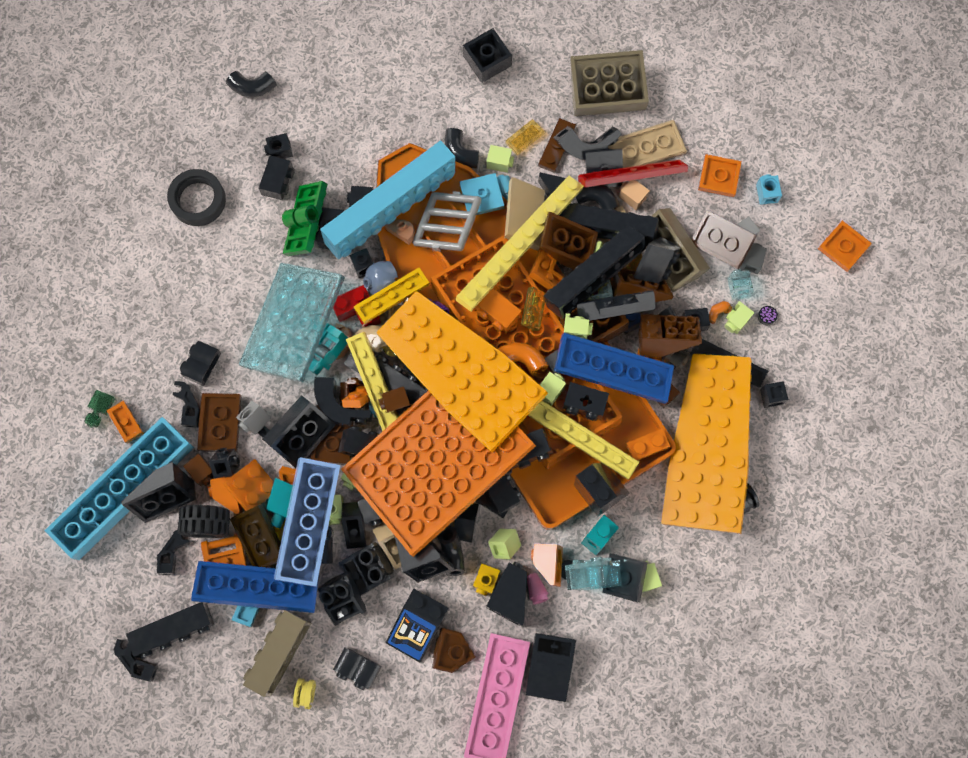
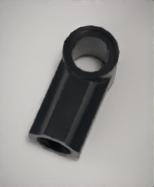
M328 526L329 536L325 540L321 564H333L334 530L330 526Z

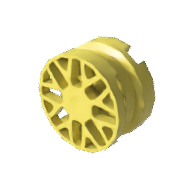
M298 678L294 691L293 707L300 708V706H304L305 709H311L312 705L310 703L314 701L316 689L315 680L305 681V679Z

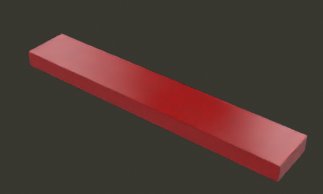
M679 159L579 174L578 182L584 187H592L688 172V165Z

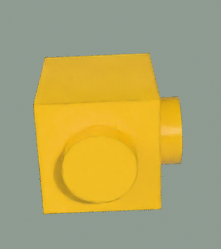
M481 563L473 584V588H476L475 592L487 596L488 593L492 594L500 570Z

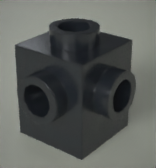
M220 448L216 450L209 460L213 477H229L235 474L240 466V458L236 454L235 448Z

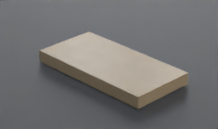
M674 120L621 136L615 144L608 145L609 149L622 148L623 168L658 163L687 152Z
M514 177L509 180L504 238L510 239L544 203L545 190ZM542 235L530 248L537 251L540 249Z

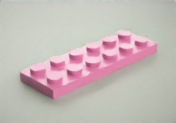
M493 633L490 634L464 753L465 758H506L530 642Z

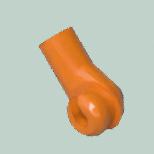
M722 301L711 307L709 312L710 323L715 324L719 314L723 312L727 314L732 311V306L729 302Z

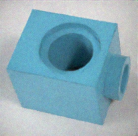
M767 174L759 178L756 187L760 205L778 203L782 197L778 175L772 176ZM765 187H770L772 191L767 190Z

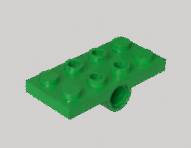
M319 181L299 186L294 208L283 212V224L289 229L282 254L295 256L312 252L328 186L326 182Z

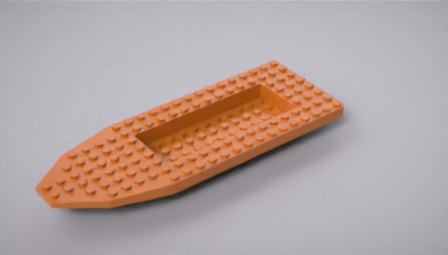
M408 143L378 160L376 188L427 150ZM455 161L454 176L450 180L442 182L439 188L433 192L453 194V191L462 194L460 181L480 176L470 167ZM432 191L426 194L422 201L414 203L406 213L399 214L395 219L409 221L414 227V236L429 198L433 193ZM503 196L504 209L476 215L462 251L445 249L434 251L432 248L414 246L412 242L409 245L388 232L384 226L382 227L378 237L386 261H390L397 272L398 278H395V281L420 268L430 285L419 291V293L427 299L438 301L448 307L449 315L459 320L460 323L496 349L514 342L527 343L536 348L544 358L559 349L561 336L564 333V327L559 321L561 318L546 306L544 295L548 289L529 277L538 254L537 250L529 248L493 287L521 310V317L507 333L497 331L492 326L490 320L487 318L484 320L477 314L475 308L469 311L456 301V296L509 240L504 238L508 201ZM437 200L434 208L467 211L464 202ZM431 215L428 224L464 227L466 219ZM425 231L422 239L458 243L460 235ZM555 264L553 270L565 277L557 264ZM606 341V342H604V343H601V344L610 346V344L608 343V341ZM515 362L519 368L539 385L549 372L552 373L548 367L544 372L532 376L525 364ZM559 373L564 378L566 386L552 407L630 456L626 447L627 442L663 428L670 448L638 460L639 464L629 479L612 470L623 485H626L668 459L675 452L676 445L646 398ZM570 382L609 393L601 420L592 421L586 419V416L582 414L571 415L563 409ZM588 400L583 401V406H587ZM525 418L518 427L525 434L541 428L544 429L553 454H550V458L547 460L530 462L531 465L529 467L512 469V473L509 475L540 525L546 530H552L590 507L575 488V477L591 464L601 462L532 418Z

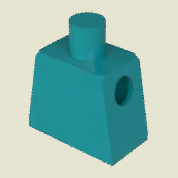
M278 478L274 480L266 509L274 513L271 519L272 526L280 529L287 516L293 485Z
M603 515L581 544L594 555H597L619 529V526L606 515Z

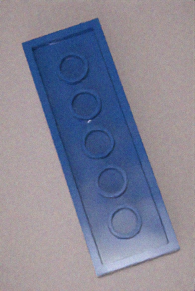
M563 333L554 371L665 404L668 402L674 365Z
M198 561L191 601L314 613L319 575L317 585L310 586L275 580V568Z

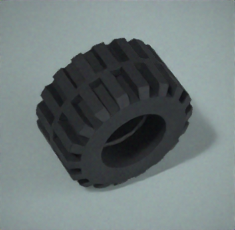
M210 505L183 506L179 508L177 533L182 536L196 538H223L228 536L230 510Z

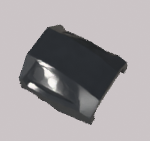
M377 542L371 543L339 562V565L343 567L345 572L351 573L350 576L361 596L394 578L393 566Z
M348 571L330 579L318 588L320 593L319 599L324 604V610L335 626L348 618L367 611L359 590L350 576L351 573Z

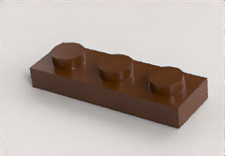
M559 118L538 163V167L555 173L565 151L557 144L553 137L567 126L575 130L576 124Z

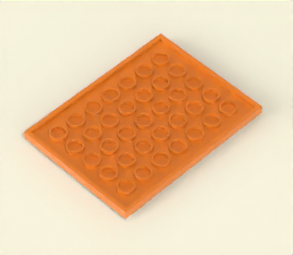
M428 390L342 467L341 470L409 554L414 557L536 445L517 426L496 450L491 453L453 418Z

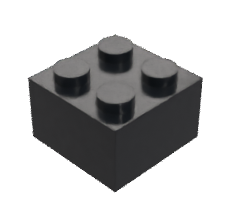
M494 28L463 44V57L481 83L512 66V54Z

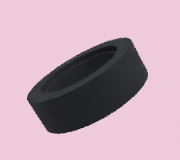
M191 169L180 173L173 179L168 188L167 201L170 209L181 222L190 226H204L215 221L221 215L226 204V195L215 175L206 170ZM195 183L209 185L214 191V198L206 210L190 213L181 208L180 197L188 186Z

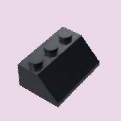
M301 395L262 440L296 468L298 459L300 457L307 458L335 427V424Z

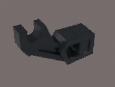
M174 381V386L181 387V391L173 392V396L183 400L185 403L182 407L181 425L183 427L198 428L200 407L191 391V387L185 382ZM190 408L195 411L194 416H188Z
M178 529L173 532V535L163 549L157 554V574L160 576L175 575L177 556L174 553L178 548L190 544L189 539L183 540L182 535L177 533ZM170 556V563H163L164 557Z
M117 639L114 646L115 656L119 658L131 677L153 682L158 666L142 660H136L133 657L129 642L127 647L123 649L122 643L124 640ZM137 665L145 666L142 675L137 673Z

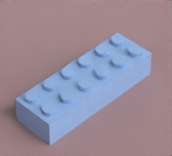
M301 457L298 459L274 574L275 580L310 586L317 585L340 465Z

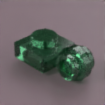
M96 390L87 406L93 412L87 414L85 424L90 428H97L101 422L99 413L107 416V410L111 408L115 398Z

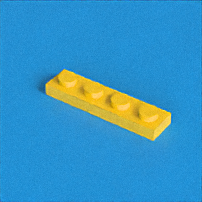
M417 268L355 305L354 309L362 322L366 324L404 301L406 297L409 298L416 291L419 292L429 286L430 283L421 269Z

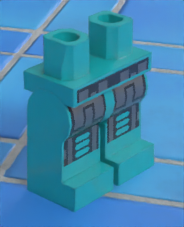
M316 317L313 321L314 327L304 337L301 344H298L296 347L300 352L295 361L305 367L312 360L307 369L318 375L323 368L326 370L330 369V364L336 360L348 344L346 341L348 337L342 331Z

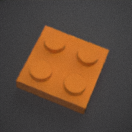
M705 154L698 190L735 197L742 161Z
M842 220L819 246L818 250L848 272L872 243Z
M254 459L223 484L242 508L247 511L262 504L270 497L274 482L256 459Z

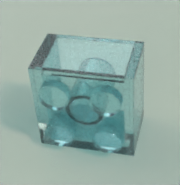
M595 557L587 561L574 560L572 565H565L568 590H593L622 586L619 561H612L611 558Z

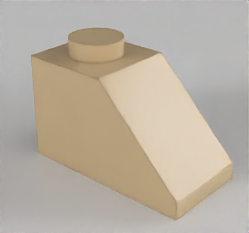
M383 523L374 528L373 532L396 570L401 567L395 536L387 525Z

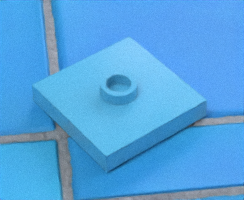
M496 173L460 181L462 195L479 196L482 199L476 215L504 209ZM465 203L467 211L470 212L473 203Z

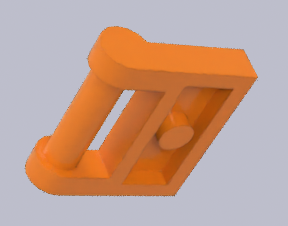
M237 533L231 537L211 542H201L205 562L247 566L244 548ZM231 544L236 545V549L210 555L211 549Z

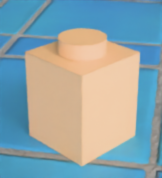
M636 180L625 181L619 189L621 191L619 198L637 210L647 199L650 190Z

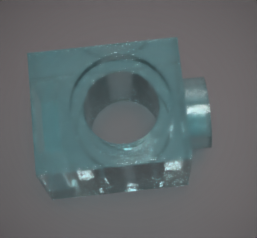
M738 269L730 273L727 281L731 299L751 297L754 289L749 270L743 271Z

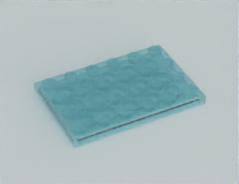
M280 263L239 366L303 383L345 277L337 273Z

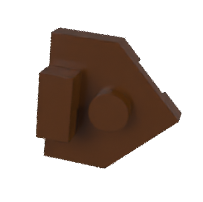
M445 628L440 629L439 638L436 639L432 656L434 658L432 669L453 673L467 662L476 658L461 632Z

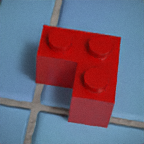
M364 285L329 300L339 322L357 315L362 328L381 324L379 316L364 324L354 309L355 305L370 297Z

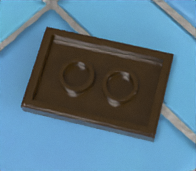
M262 504L230 518L252 566L267 568L277 563L281 542Z

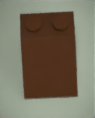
M548 212L540 248L563 266L575 270L578 265H581L593 254L598 232L555 213Z
M623 268L605 283L609 285L607 290L612 297L650 290L654 291L655 302L672 300L674 297L665 280L658 284L636 279L633 277L636 271L628 268Z
M606 292L599 296V299L612 296L609 292ZM577 310L570 313V318L578 316ZM625 315L590 320L589 323H593L592 334L587 335V340L597 343L609 341L627 331L629 321ZM564 318V319H559L560 323H561L562 326L564 327V326H565V318Z

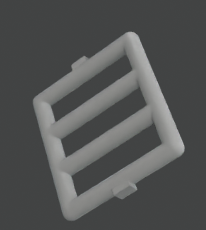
M453 191V194L433 192L414 236L413 245L432 248L434 251H441V249L462 251L481 204V197L462 195L460 192ZM437 200L473 203L470 212L434 208ZM431 215L466 219L464 227L428 224ZM425 231L460 235L458 243L422 239Z

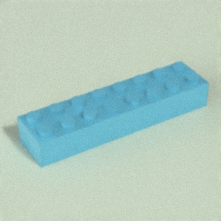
M440 140L322 227L320 230L325 245L338 260L342 257H347L356 246L363 245L371 235L378 234L383 226L394 222L399 214L406 213L411 208V205L422 201L430 191L437 190L445 180H450L455 174V156Z
M161 417L44 531L71 559L80 560L129 512L122 505V501L156 469L171 462L177 465L195 447L170 422Z

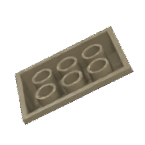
M643 50L570 56L574 117L646 110L649 99Z

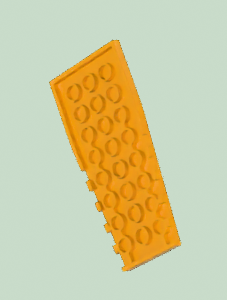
M417 291L377 331L380 338L448 413L491 453L496 450L548 394L543 387L505 354Z
M693 354L674 439L676 449L670 457L661 524L742 534L749 474L748 447L750 440V384L752 379V360L750 357Z

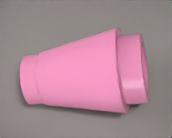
M538 574L528 575L527 586L530 601L534 605L547 601L549 593L538 577Z

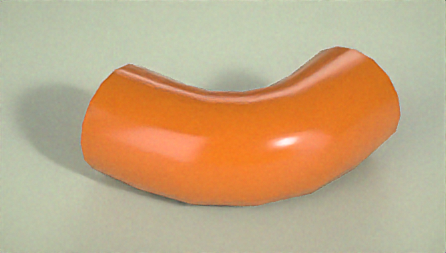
M514 342L497 348L514 363L521 362L525 364L532 376L544 372L549 367L542 354L527 343Z

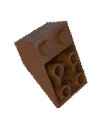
M641 314L638 331L641 356L662 357L702 344L699 317Z

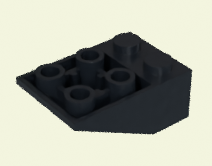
M535 633L526 688L527 696L566 702L574 660L575 639Z

